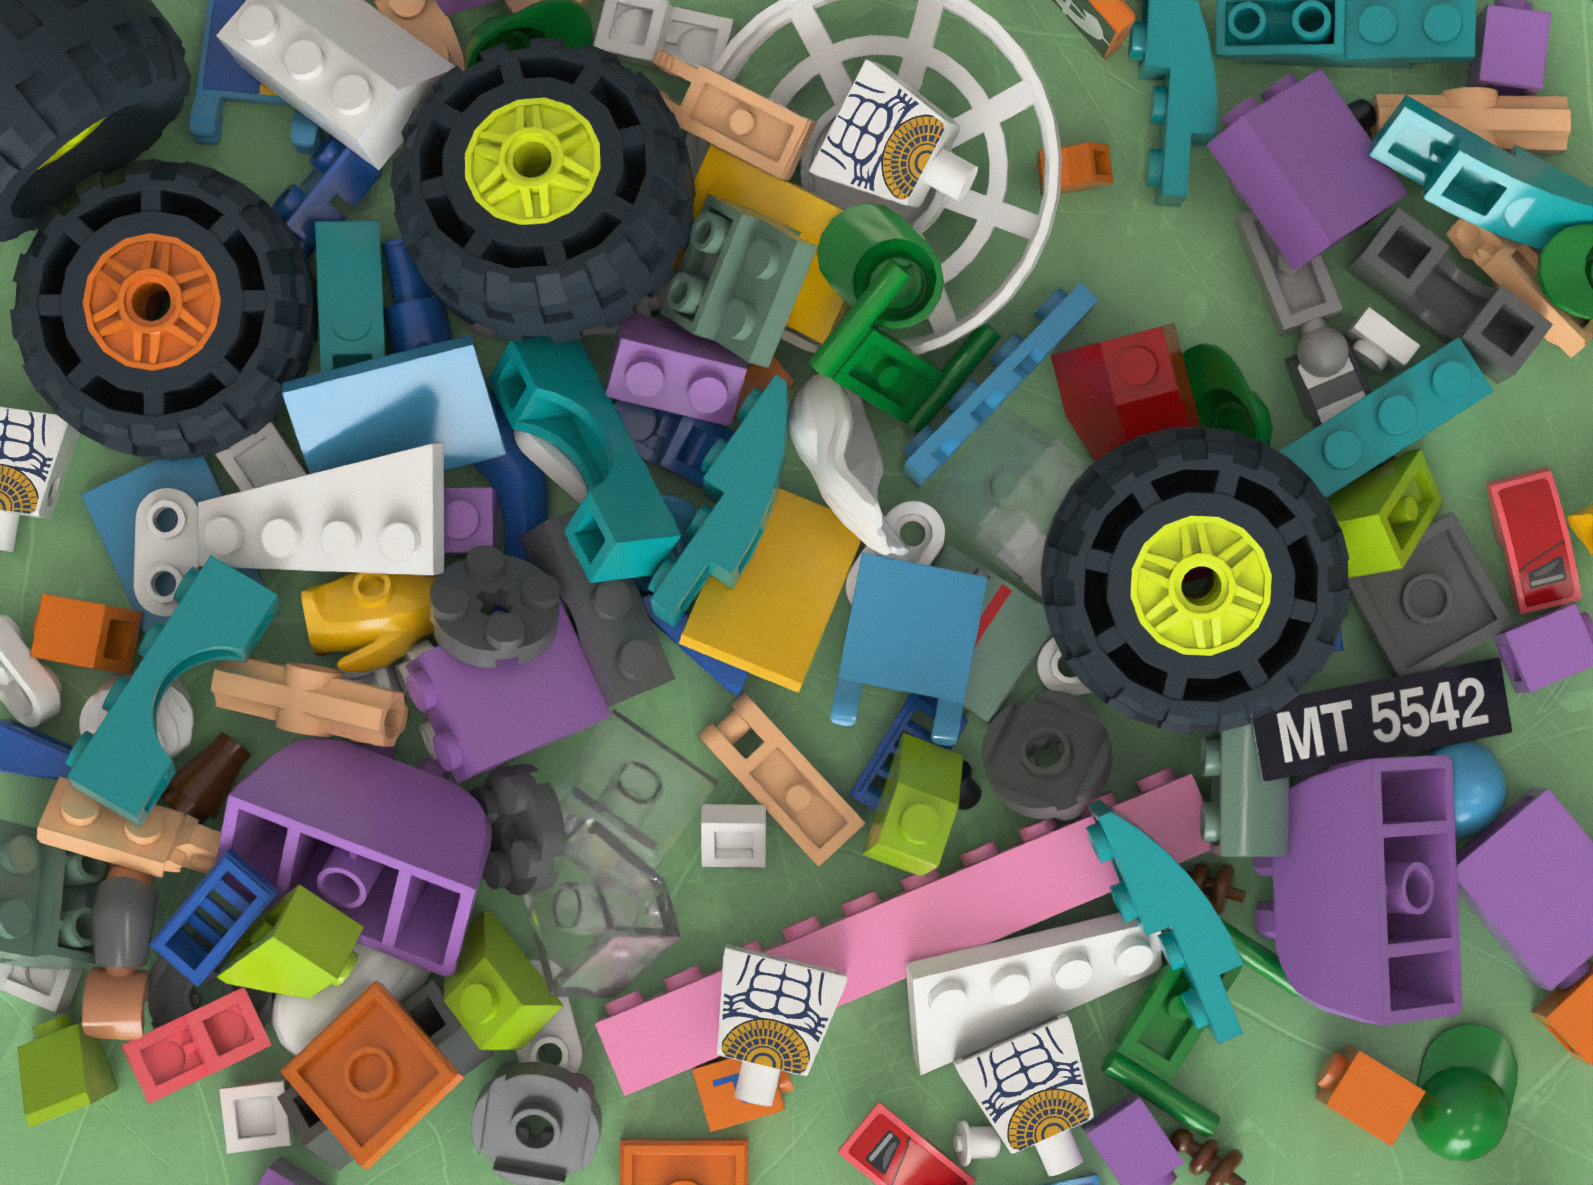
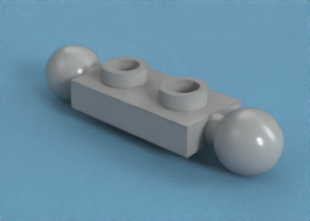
M1228 176L1232 193L1239 200L1247 203ZM1250 209L1238 213L1234 223L1279 336L1300 329L1303 337L1298 344L1297 356L1302 368L1316 377H1330L1337 374L1348 360L1349 348L1344 336L1339 331L1327 327L1325 320L1339 316L1343 307L1322 255L1320 254L1294 271L1253 211Z

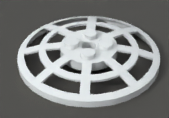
M779 0L757 14L729 42L711 69L735 80L757 49L776 31L790 22L794 24L810 56L797 64L779 82L769 99L788 108L795 96L812 79L820 75L835 104L817 121V125L801 156L800 177L802 188L844 209L864 203L886 206L900 215L924 240L925 238L922 233L938 219L944 208L976 219L977 222L960 248L941 264L944 284L954 279L975 260L990 239L995 227L1028 239L1019 260L1000 286L975 309L956 319L943 284L941 299L928 318L933 331L915 338L899 340L918 355L953 344L984 325L1014 297L1035 268L1051 234L1060 199L1062 151L1057 118L1044 81L1027 52L1007 29L971 0H916L918 5L909 39L899 36L868 35L845 39L833 44L815 9L840 0ZM943 10L963 18L987 36L1012 63L1022 81L989 99L984 88L966 68L946 53L933 48ZM872 55L902 57L903 60L898 76L919 93L928 67L936 70L951 81L967 98L972 109L953 118L961 128L950 152L953 153V148L984 132L990 162L987 194L984 195L969 189L965 197L961 201H957L931 187L923 203L919 207H913L816 176L809 172L853 85L843 62ZM1032 105L1040 124L1045 158L1043 194L1038 214L1004 202L1008 187L1009 160L1006 138L1001 123ZM688 132L685 143L691 159L693 179L695 180L711 143ZM785 326L781 339L813 353L822 345L788 326Z

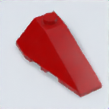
M1175 323L1050 355L1066 417L1095 462L1115 447L1140 435L1172 427L1201 426ZM1198 566L1190 569L1184 575L1182 583L1209 577L1208 567Z

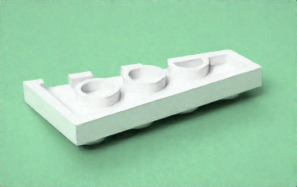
M444 442L433 443L198 502L199 567H203L210 555L232 568L437 575L444 573Z
M1120 913L906 963L913 1060L920 1076L1157 972L1162 966L1161 946L1157 938L1161 931L1146 936L1134 919L1125 923Z

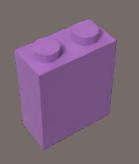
M1322 69L1299 82L1292 73L1285 76L1260 95L1264 100V103L1260 105L1253 96L1243 101L1221 118L1227 128L1207 144L1294 271L1353 234L1408 195L1391 168L1369 156L1371 139Z
M560 598V613L556 637L543 654L530 662L518 665V657L497 659V668H482L464 663L449 655L440 646L423 652L405 665L409 673L407 676L409 695L415 706L420 711L426 712L435 732L433 737L435 754L442 767L446 771H452L457 784L590 729L612 716Z
M1533 787L1498 816L1483 832L1477 834L1456 852L1458 895L1536 987L1551 991L1557 986L1560 990H1565L1579 981L1591 968L1587 960L1593 955V841L1548 788Z

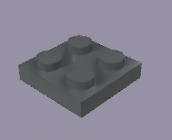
M1453 512L1430 523L1403 569L1348 578L1349 588L1351 589L1350 599L1393 677L1432 670L1515 625Z

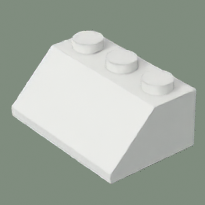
M246 0L216 35L241 69L378 170L382 168L403 143L404 139L401 132L414 108L419 103L428 104L435 96L433 85L455 67L364 0Z

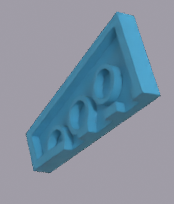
M1082 283L1069 295L1059 287L1034 313L1041 321L1039 326L1025 340L1015 333L990 359L997 369L981 385L973 378L968 381L946 405L953 414L936 431L929 424L926 425L903 449L902 452L909 459L905 462L901 473L920 489L1098 303L1099 299Z

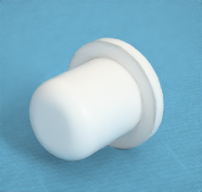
M959 1121L955 1129L953 1146L959 1164L961 1166H968L971 1159L996 1157L1000 1152L1001 1141L993 1126L969 1127L966 1121Z

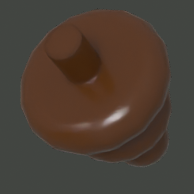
M1198 863L1192 872L1186 871L1203 894L1209 896V901L1218 916L1223 913L1228 899L1243 903L1246 891L1232 887L1235 870L1232 865L1223 864L1220 866L1215 878L1209 877L1210 869L1205 863Z
M1177 1129L1172 1133L1170 1142L1175 1150L1180 1153L1185 1152L1192 1158L1189 1164L1190 1173L1198 1176L1206 1170L1210 1174L1205 1185H1226V1183L1229 1185H1245L1247 1181L1235 1173L1243 1160V1154L1239 1149H1231L1222 1159L1217 1155L1220 1149L1217 1140L1209 1139L1201 1145L1194 1140L1192 1133L1187 1129Z

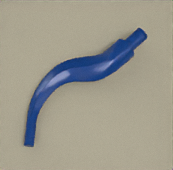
M399 238L384 242L382 246L394 304L383 308V314L392 354L454 339L445 303L438 296H431L430 288L411 260L403 239ZM488 387L504 439L506 455L472 464L489 480L492 488L498 492L504 521L505 555L530 563L519 537L547 521V485L545 475L518 447L514 438V429H512L494 391ZM493 605L488 615L491 616L496 611L509 612L502 606Z

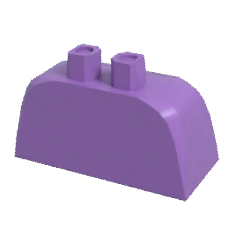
M308 738L296 741L266 758L228 794L216 863L230 848L280 891L268 907L300 884L364 927L356 943L444 977L454 974L491 847L492 825L479 802L455 782L450 781L451 771H446L439 760H433L431 757L420 759L417 766L413 767L395 760L397 750L393 746H373V744L362 742L359 745H355L345 740ZM230 872L223 878L249 902H253L257 897Z
M1448 755L1374 758L1332 765L1327 770L1299 776L1289 786V856L1253 857V869L1256 870L1258 876H1273L1274 900L1260 901L1255 909V931L1260 936L1275 939L1276 952L1288 982L1309 1004L1328 1013L1365 1023L1385 1026L1459 1015L1463 1008L1452 760Z

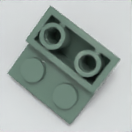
M707 194L701 212L692 225L688 246L676 275L669 283L667 298L661 314L694 335L716 341L745 361L769 368L817 246L801 238L800 231L778 220L737 203Z
M1253 724L1222 732L1212 730L1211 737L1203 736L1200 750L1201 773L1203 776H1211V802H1202L1200 808L1201 841L1210 842V854L1217 856H1289L1290 777L1267 782L1262 780Z
M0 819V963L42 969H79L101 966L95 963L92 913L97 886L103 880H106L107 873L110 870V863L40 843L39 840H36L37 828Z

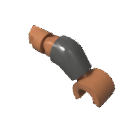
M110 863L109 867L111 869L107 873L106 880H103L97 886L92 913L95 963L105 966V968L93 967L88 972L82 1005L83 1033L99 1039L139 1040L142 1038L145 1025L144 1008L145 1001L149 998L148 970H137V967L144 966L148 962L150 945L148 944L152 938L158 895L155 889H153V875Z

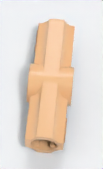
M1484 87L1453 88L1441 92V95H1407L1508 153L1511 152L1515 145L1532 154H1563L1567 150L1568 138L1571 132V109L1568 106L1567 97L1556 95L1498 96L1497 90ZM1376 94L1373 97L1372 106L1376 113V122L1373 127L1369 128V138L1371 141L1406 94Z
M250 656L246 663L223 660L214 669L210 690L214 693L216 707L276 721L275 727L285 731L318 737L336 735L349 738L352 741L382 747L395 745L400 733L405 730L409 710L405 704L404 692L343 678L344 673L342 671L324 666L299 662L281 664L269 659H260Z

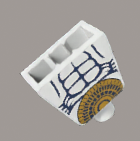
M865 60L809 172L903 205L919 207L931 187L957 201H961L971 188L977 175L978 167L950 152L961 128L956 121L890 69L881 64Z
M0 407V551L14 552L19 516L50 520L54 514L80 436L76 429L58 415Z
M726 944L722 966L717 1055L742 1061L734 1094L735 1098L753 1104L772 1106L780 1071L803 1076L808 1075L845 989L848 978L847 972Z
M1064 1012L953 1061L958 1074L1011 1154L1035 1145L1048 1176H1055L1066 1172L1084 1161L1070 1129L1093 1119L1094 1113L1072 1024Z

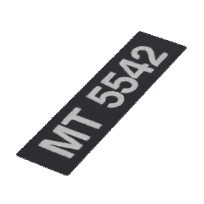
M1499 658L1298 695L1276 712L1273 710L1256 719L1251 714L1261 776L1264 782L1327 770L1332 765L1350 761L1387 758L1512 732Z

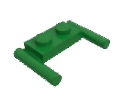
M891 259L810 358L808 363L825 378H831L836 383L901 422L906 423L919 433L926 425L930 424L1001 338V335L988 323H985L972 331L940 370L931 360L923 355L916 354L909 346L879 327L874 326V321L911 277L902 266Z
M1221 919L1243 964L1294 997L1299 996L1288 982L1278 955ZM1165 959L1114 1041L1118 1045L1106 1056L1101 1066V1071L1208 1138L1217 1129L1220 1116L1169 1084L1206 1026L1197 1030L1194 1027L1181 997V993L1190 990L1183 969L1180 968L1172 971ZM1242 966L1220 974L1226 992H1228L1239 975Z

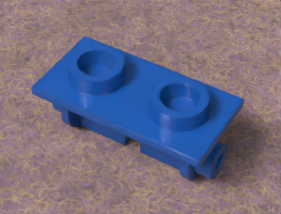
M329 135L311 156L309 163L314 169L300 187L294 183L289 185L272 205V208L294 233L307 258L314 249L316 250L315 221L346 220L343 214L329 204L334 195L337 194L355 208L382 175L381 171L332 135Z

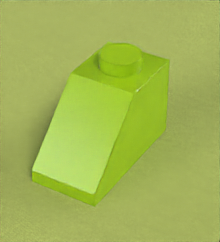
M1421 448L1407 451L1336 491L1327 500L1343 531L1350 559L1348 560V578L1403 569L1444 501Z
M903 733L900 737L862 855L921 877L939 867L959 806L963 755Z
M299 884L263 911L228 954L217 978L230 985L310 999L332 984L338 987L347 979L358 961L359 954L353 951V948L364 927Z
M484 910L467 929L454 974L444 977V1002L480 1050L523 1049L564 1005L492 911Z
M69 1013L32 1027L36 1039L17 1047L24 1116L29 1128L88 1106L119 1090L100 1039L85 1035L82 1022L73 1025Z

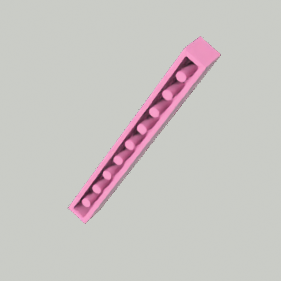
M1166 767L1136 780L1140 790L1137 793L1116 801L1113 792L1110 791L1097 796L1088 803L1091 804L1101 800L1127 816L1152 836L1178 864L1210 851V842H1202L1200 837V808L1204 801L1192 773H1182L1175 776L1172 767ZM1086 804L1081 816L1058 826L1055 819L1050 818L1041 819L1019 829L1018 832L1022 841L998 850L993 840L959 854L963 866L939 875L937 869L930 871L922 877L910 874L900 879L904 890L880 900L877 891L873 890L841 904L845 915L821 925L817 915L795 922L781 929L785 940L761 949L757 939L739 947L847 972L846 986L837 1005L838 1007L907 978L906 963L988 944L1110 893L1109 886L1119 883L1111 861L1108 860L1100 863L1092 848L1085 827L1094 824L1095 821L1088 804ZM697 964L664 978L663 981L667 990L643 999L640 990L637 989L604 1003L607 1015L598 1018L595 1026L624 1096L720 1056L717 1055L722 967L702 974Z

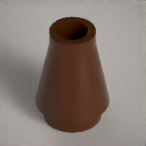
M221 731L212 743L176 771L160 799L173 810L185 813L184 815L188 814L198 819V824L204 825L209 817L215 821L243 765L250 758L251 754L238 742Z

